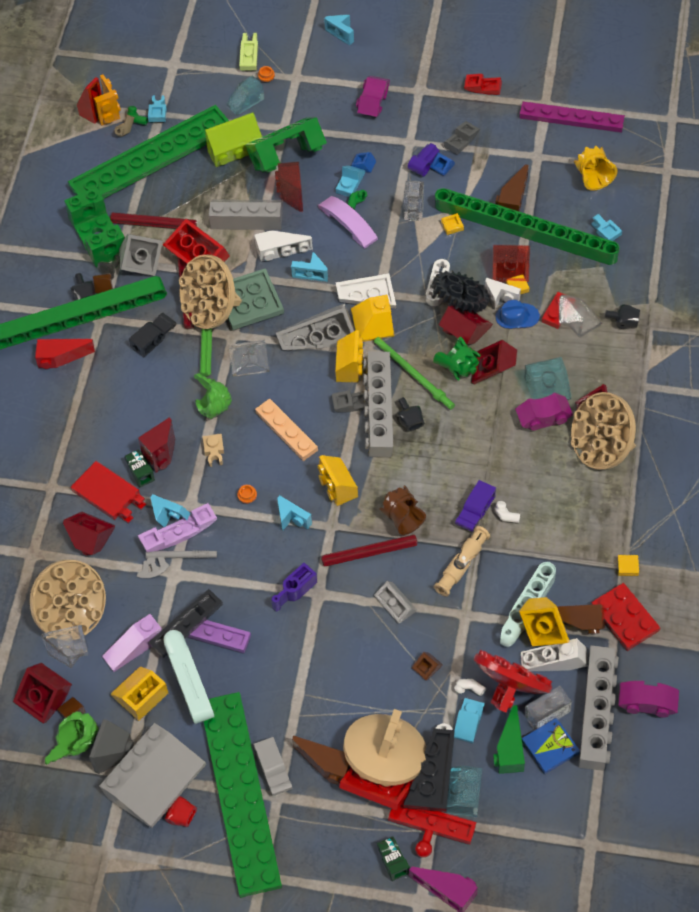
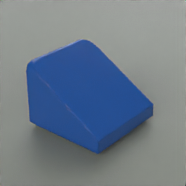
M371 152L356 154L351 166L371 173L376 159Z
M438 152L430 168L445 176L454 166L455 162Z

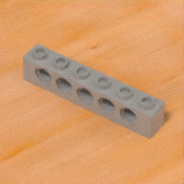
M367 351V358L363 359V370H366V374L363 376V385H367V390H364V401L368 403V406H364V417H368V422H365V433H368V438H365V449H369V457H392L393 426L390 352Z
M590 646L579 768L604 771L605 764L610 763L611 751H607V744H611L612 732L608 731L609 725H613L614 713L610 712V706L615 704V694L612 693V687H616L617 675H613L614 668L617 669L618 656H615V648ZM604 668L607 672H601L598 669ZM597 687H603L606 690L599 691ZM600 705L604 709L598 710L595 708V706ZM598 724L601 725L602 728L596 729L593 727V725ZM596 743L599 744L601 747L596 749L593 748L591 744Z

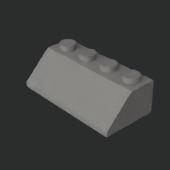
M213 199L210 202L209 209L211 229L281 230L283 200Z

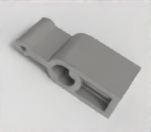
M274 737L255 743V753L272 796L293 789Z

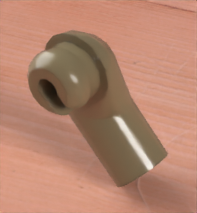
M126 115L125 122L114 129L116 136L121 137L130 133L135 117Z

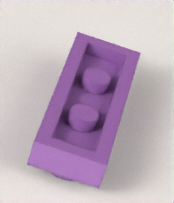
M206 620L188 637L245 653L251 633Z

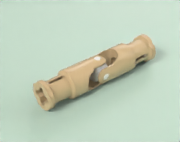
M481 526L474 528L473 535L462 545L461 553L455 555L443 572V577L439 583H435L434 589L440 595L446 597L450 595V589L459 582L469 568L471 560L481 551L482 544L490 538V534L485 528ZM454 562L456 563V565H457L458 568H464V569H462V570H461V569H457V568L454 566Z

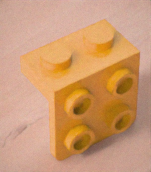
M104 74L100 75L104 94L94 98L101 126L120 119L119 111H121L117 101L119 99L115 89L112 90V84L109 78H105Z

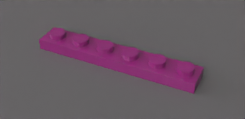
M525 101L522 102L520 119L622 133L625 115Z

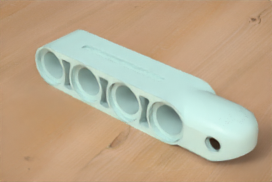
M543 562L538 566L509 613V618L502 628L501 645L505 647L512 646L521 632L525 630L519 612L523 604L531 598L545 597L554 584L556 568L552 563ZM538 588L541 591H534L533 589ZM519 619V620H521L522 622L517 623V622H514L513 620Z
M177 630L168 631L163 639L164 645L194 724L213 718L212 707L184 636Z

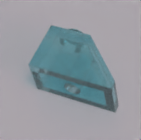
M252 75L238 84L227 102V106L236 115H239L264 99L263 85Z

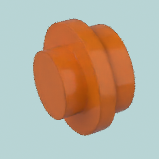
M269 66L261 67L258 72V78L263 82L272 81L275 77L274 71Z
M243 485L238 490V499L246 504L253 502L257 497L256 489L251 485Z

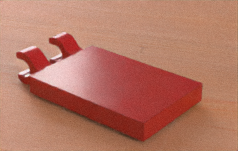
M97 461L71 486V490L113 520L119 516L129 523L134 517L131 515L132 511L127 507L131 503L140 510L146 506V503L143 502L145 498L140 495L139 489Z

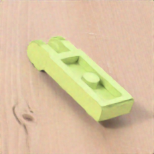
M243 33L240 49V70H257V33H253V41H248L247 33Z

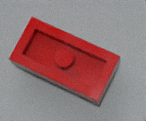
M557 292L542 317V323L558 329L572 307L574 298Z

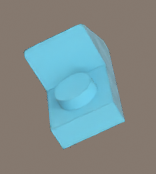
M350 15L326 16L324 18L325 30L349 46L354 42V30L350 27Z
M343 166L342 178L336 187V193L349 197L358 188L365 170L353 166Z
M314 252L312 253L310 263L292 261L291 270L293 278L328 282V269Z
M153 494L150 497L155 519L163 527H166L171 517L177 520L179 518L188 520L191 513L183 506Z
M279 495L277 500L282 530L287 527L291 520L297 526H303L308 529L312 525L311 514Z
M467 698L464 699L462 708L458 713L454 738L470 743L474 742L485 703Z

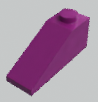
M411 867L409 869V877L457 912H465L477 895L478 887L469 877L464 878L460 874Z

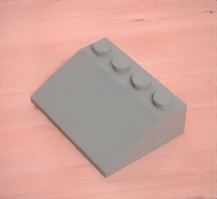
M154 723L100 784V788L107 799L153 828L204 768L206 762L170 732Z

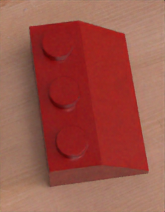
M187 219L182 222L163 244L166 249L186 264L200 255H213L220 258L223 262L230 257L224 246Z

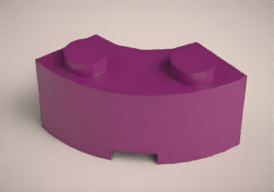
M369 76L364 80L363 93L356 103L357 113L375 117L379 116L383 109L380 106L381 102L386 100L390 79Z
M555 392L541 399L529 398L515 408L522 427L533 431L556 424H564L568 418L573 416L567 398Z
M644 681L620 683L618 706L627 710L628 713H650L662 718L678 713V689L662 683H657V686L644 685Z

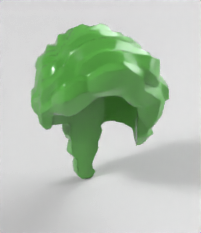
M200 373L195 374L194 378L198 379L204 388L207 389L205 396L201 400H195L198 411L210 420L227 411L232 401L227 387L221 382H216L214 379L202 376Z
M74 712L59 724L58 734L55 737L58 745L45 757L46 765L68 755H79L91 747L99 729L89 713Z

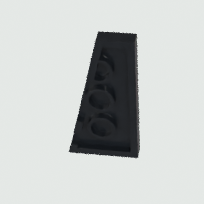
M433 729L425 749L426 760L423 763L421 762L420 773L412 782L404 808L447 812L455 730Z

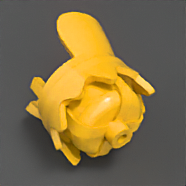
M597 146L594 148L585 147V150L578 155V160H574L577 169L582 174L584 186L589 190L605 188L612 183L618 172L617 167L607 159L602 147L600 149Z

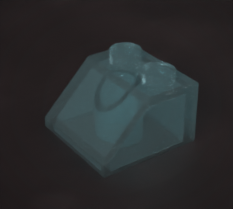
M562 357L525 365L524 378L532 399H541L555 392L565 396L567 400H571L568 374Z
M469 766L451 768L447 812L443 813L477 817L482 768Z

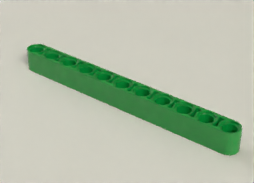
M441 188L435 193V208L440 212L450 215L458 213L462 219L607 265H613L618 261L620 247L614 241L449 189Z
M159 276L150 277L1 323L0 350L159 301L167 295L162 279Z

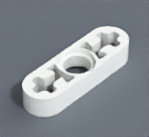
M439 259L433 265L426 292V302L430 306H438L443 298H437V296L435 299L432 298L434 295L432 283L436 274H439L441 267H444L443 273L445 270L450 272V264L445 259Z

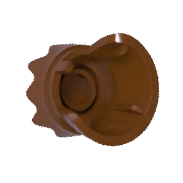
M404 485V489L399 487L392 492H388L383 502V508H379L385 516L393 520L400 535H408L414 532L426 520L425 512L415 506L418 501Z

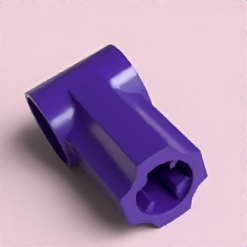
M433 143L427 144L417 156L413 155L411 157L408 169L424 177L428 173L437 153H440V150Z

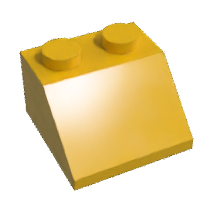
M547 597L528 599L519 612L531 645L541 646L569 643V638L557 605Z

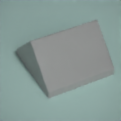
M127 234L119 248L120 269L155 276L163 241Z

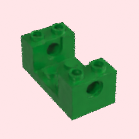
M317 117L303 118L245 144L255 170L267 171L268 173L277 169L276 166L281 163L274 146L284 143V139L297 138L301 150L307 149L308 152L321 150L323 148L322 145L327 144Z
M93 188L64 200L68 218L95 267L120 258L119 248L125 236L118 224L114 226L106 212L104 199L98 188Z

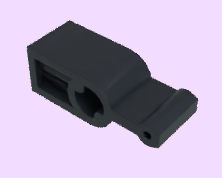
M161 313L153 322H147L129 338L131 349L144 358L163 341L165 334L177 325L176 322L165 313Z

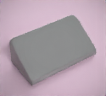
M387 581L374 594L398 623L403 622L417 611L393 582Z

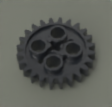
M445 270L444 273L436 274L432 283L434 293L438 294L437 298H443L442 302H448V306L453 305L456 310L461 308L462 312L465 310L469 313L472 310L475 313L478 310L482 312L483 309H486L490 300V294L487 293L488 290L484 289L485 286L479 285V281H474L473 277L468 278L467 274L463 276L460 272L455 274L453 270L450 273Z

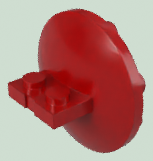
M483 650L475 654L473 660L480 669L499 683L491 700V704L498 710L507 712L508 708L510 709L513 706L515 691L543 694L550 693L552 690V681L538 673L534 675V673L513 662L511 664L506 659L497 655L492 656Z

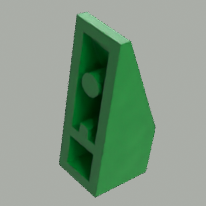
M517 705L511 709L497 745V753L493 754L494 767H498L499 774L524 772L525 761Z

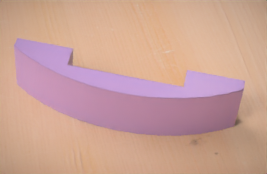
M331 196L318 205V208L329 218L333 216L350 231L353 239L364 249L378 240V237L366 221L342 200Z
M207 503L192 510L188 520L181 519L160 530H157L155 527L138 535V538L146 552L162 550L197 535L213 524L217 517Z

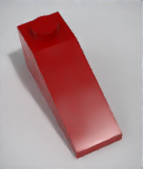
M97 77L85 87L77 103L79 116L94 124L99 121L94 98L102 95L99 78Z
M37 339L35 359L38 368H57L94 353L93 339Z

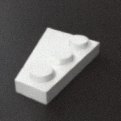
M389 274L336 283L339 302L359 304L370 297L388 295L390 308L396 309Z

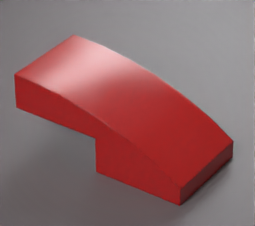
M467 74L464 89L480 94L500 95L502 80L501 77L484 78L483 74Z

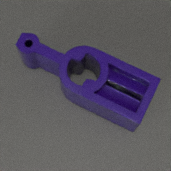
M478 480L455 524L473 532L479 520L484 517L496 497V487Z
M305 563L300 565L283 581V590L278 595L272 597L273 610L277 612L287 601L293 602L300 599L317 583V573Z

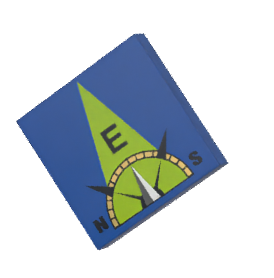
M557 718L522 738V743L544 774L580 754V750Z

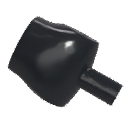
M81 273L75 274L77 284L70 287L73 298L79 300L95 295L93 282H84Z
M623 304L619 306L617 312L608 310L605 312L606 318L616 319V326L620 329L637 328L640 309Z
M404 397L400 398L398 402L402 410L396 413L398 422L407 431H413L424 426L425 422L420 406L409 407Z

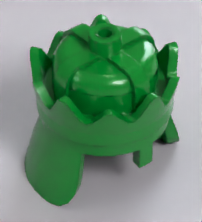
M460 336L448 354L443 352L436 353L433 362L449 369L459 381L460 377H468L477 371L476 367L479 364L477 357H481V355L471 347H468Z

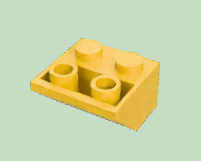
M355 330L337 341L336 382H358L359 375H362L363 338H359V330Z
M325 455L319 456L320 464L318 465L320 475L318 477L323 486L326 485L329 499L331 501L334 500L336 505L339 506L357 498L358 487L342 459Z
M139 667L110 695L140 721L169 693L166 683L152 670Z

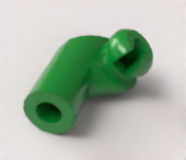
M129 106L127 115L135 117L133 123L147 125L148 117L139 116L136 112L137 108Z
M360 190L352 193L347 204L355 210L356 204L366 199L367 192Z

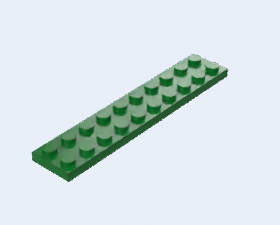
M214 105L69 180L68 185L75 195L97 187L104 199L207 145L205 130L229 120Z
M240 692L210 698L208 700L214 717L205 720L204 725L239 896L242 898L281 889V879Z

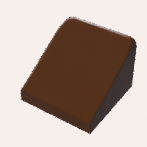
M111 274L93 276L95 293L99 294L113 289Z
M423 652L411 668L427 681L443 664L429 652Z
M74 697L57 709L64 719L77 711L82 714L86 712L84 706Z

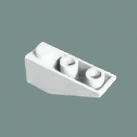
M267 231L254 235L261 262L313 249L311 236L279 231Z
M576 638L569 640V643L553 644L522 651L521 664L529 671H568L588 666L587 647Z

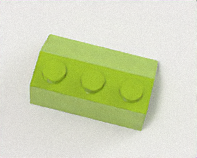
M253 112L205 130L208 153L216 167L248 156L249 153L245 144L262 137Z

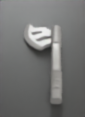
M217 551L146 552L147 560L144 561L143 570L137 574V577L153 578L162 574L169 567V564L165 562V558H217ZM156 558H158L159 563H160V567H159V568H157L156 563H155V562H156ZM149 565H151L152 570H153V571H151V572H149V568H148Z

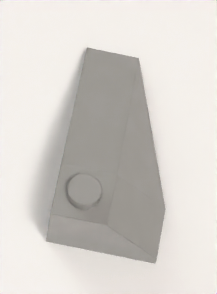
M344 303L276 332L282 350L337 348V341L355 330Z

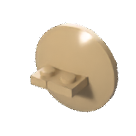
M200 255L188 262L182 276L179 278L181 310L189 320L188 313H192L191 322L199 328L212 329L219 327L227 320L233 306H239L242 302V299L235 292L233 277L228 266L216 256Z
M601 392L588 397L579 406L578 410L575 411L571 428V445L579 459L586 466L600 470L613 468L620 464L629 452L636 447L634 443L636 432L635 418L628 403L616 394ZM576 448L582 450V453H581L580 456H579V454H578Z
M61 560L46 567L36 578L30 594L31 614L39 629L52 638L67 641L79 639L91 632L100 621L106 602L104 584L98 573L88 564L77 560Z
M394 709L392 716L386 714L364 716L356 720L347 730L343 743L344 755L349 765L361 778L383 786L407 783L416 778L420 773L421 762L423 763L426 760V744L421 734L411 724L400 719L402 711Z

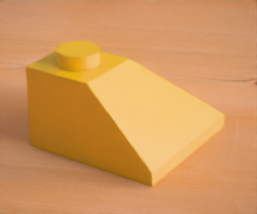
M388 295L370 297L351 308L355 330H359V338H363V342L375 340L377 337L381 339L394 337Z

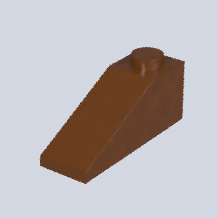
M525 164L502 187L500 195L496 196V205L520 212L529 165Z
M604 605L557 606L562 621L579 629L587 630L588 634H599L600 630L605 629Z
M293 735V748L327 781L338 785L351 767L346 760L344 752Z

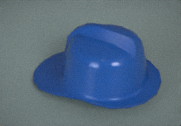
M518 300L507 301L496 313L497 323L501 327L509 329L532 327L540 319L539 311L533 305L521 303Z

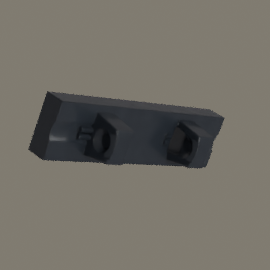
M208 589L150 640L149 644L164 658L168 654L163 639L168 631L177 630L182 633L184 639L187 638L223 605V602Z

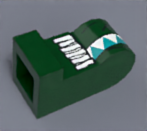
M139 449L124 456L139 488L155 481L153 470L147 464ZM145 476H148L147 479H145V480H140L141 478H143V477H145Z
M391 836L377 842L379 853L391 881L409 875L410 866L406 859H404L395 838Z

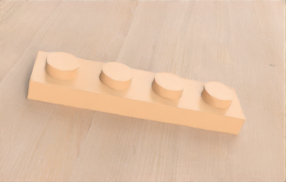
M268 399L255 409L256 414L303 461L318 451V446L271 399Z

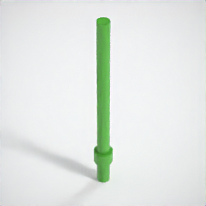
M380 337L374 340L376 345L384 352H390V357L432 393L435 400L442 402L450 410L454 408L455 404L446 397L445 392L437 389Z

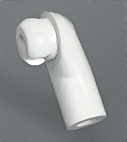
M504 501L496 503L495 513L502 521L519 523V513L509 512Z
M459 679L454 687L455 691L460 694L464 693L465 689H470L479 696H482L486 691V687L474 679Z

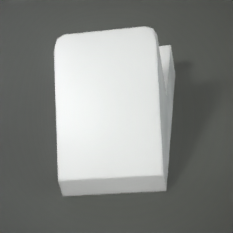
M486 278L485 289L490 294V302L494 309L497 308L500 299L505 302L520 300V288Z

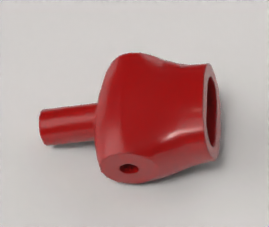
M179 796L167 810L165 821L171 825L188 827L196 814L197 807Z

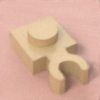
M222 434L203 436L205 456H209V466L212 467L213 460H219V464L223 465L221 455L224 454Z

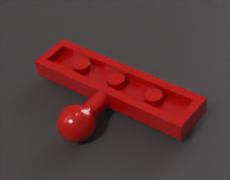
M403 801L398 810L391 808L388 821L425 831L422 840L415 846L416 854L419 857L426 858L432 853L430 842L433 834L471 845L477 822L440 811L404 808L405 801Z

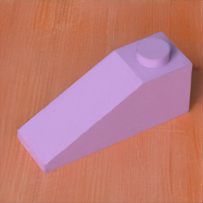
M149 614L132 625L102 657L112 671L115 672L151 648L152 646L149 644V641L161 632L162 629L152 615Z

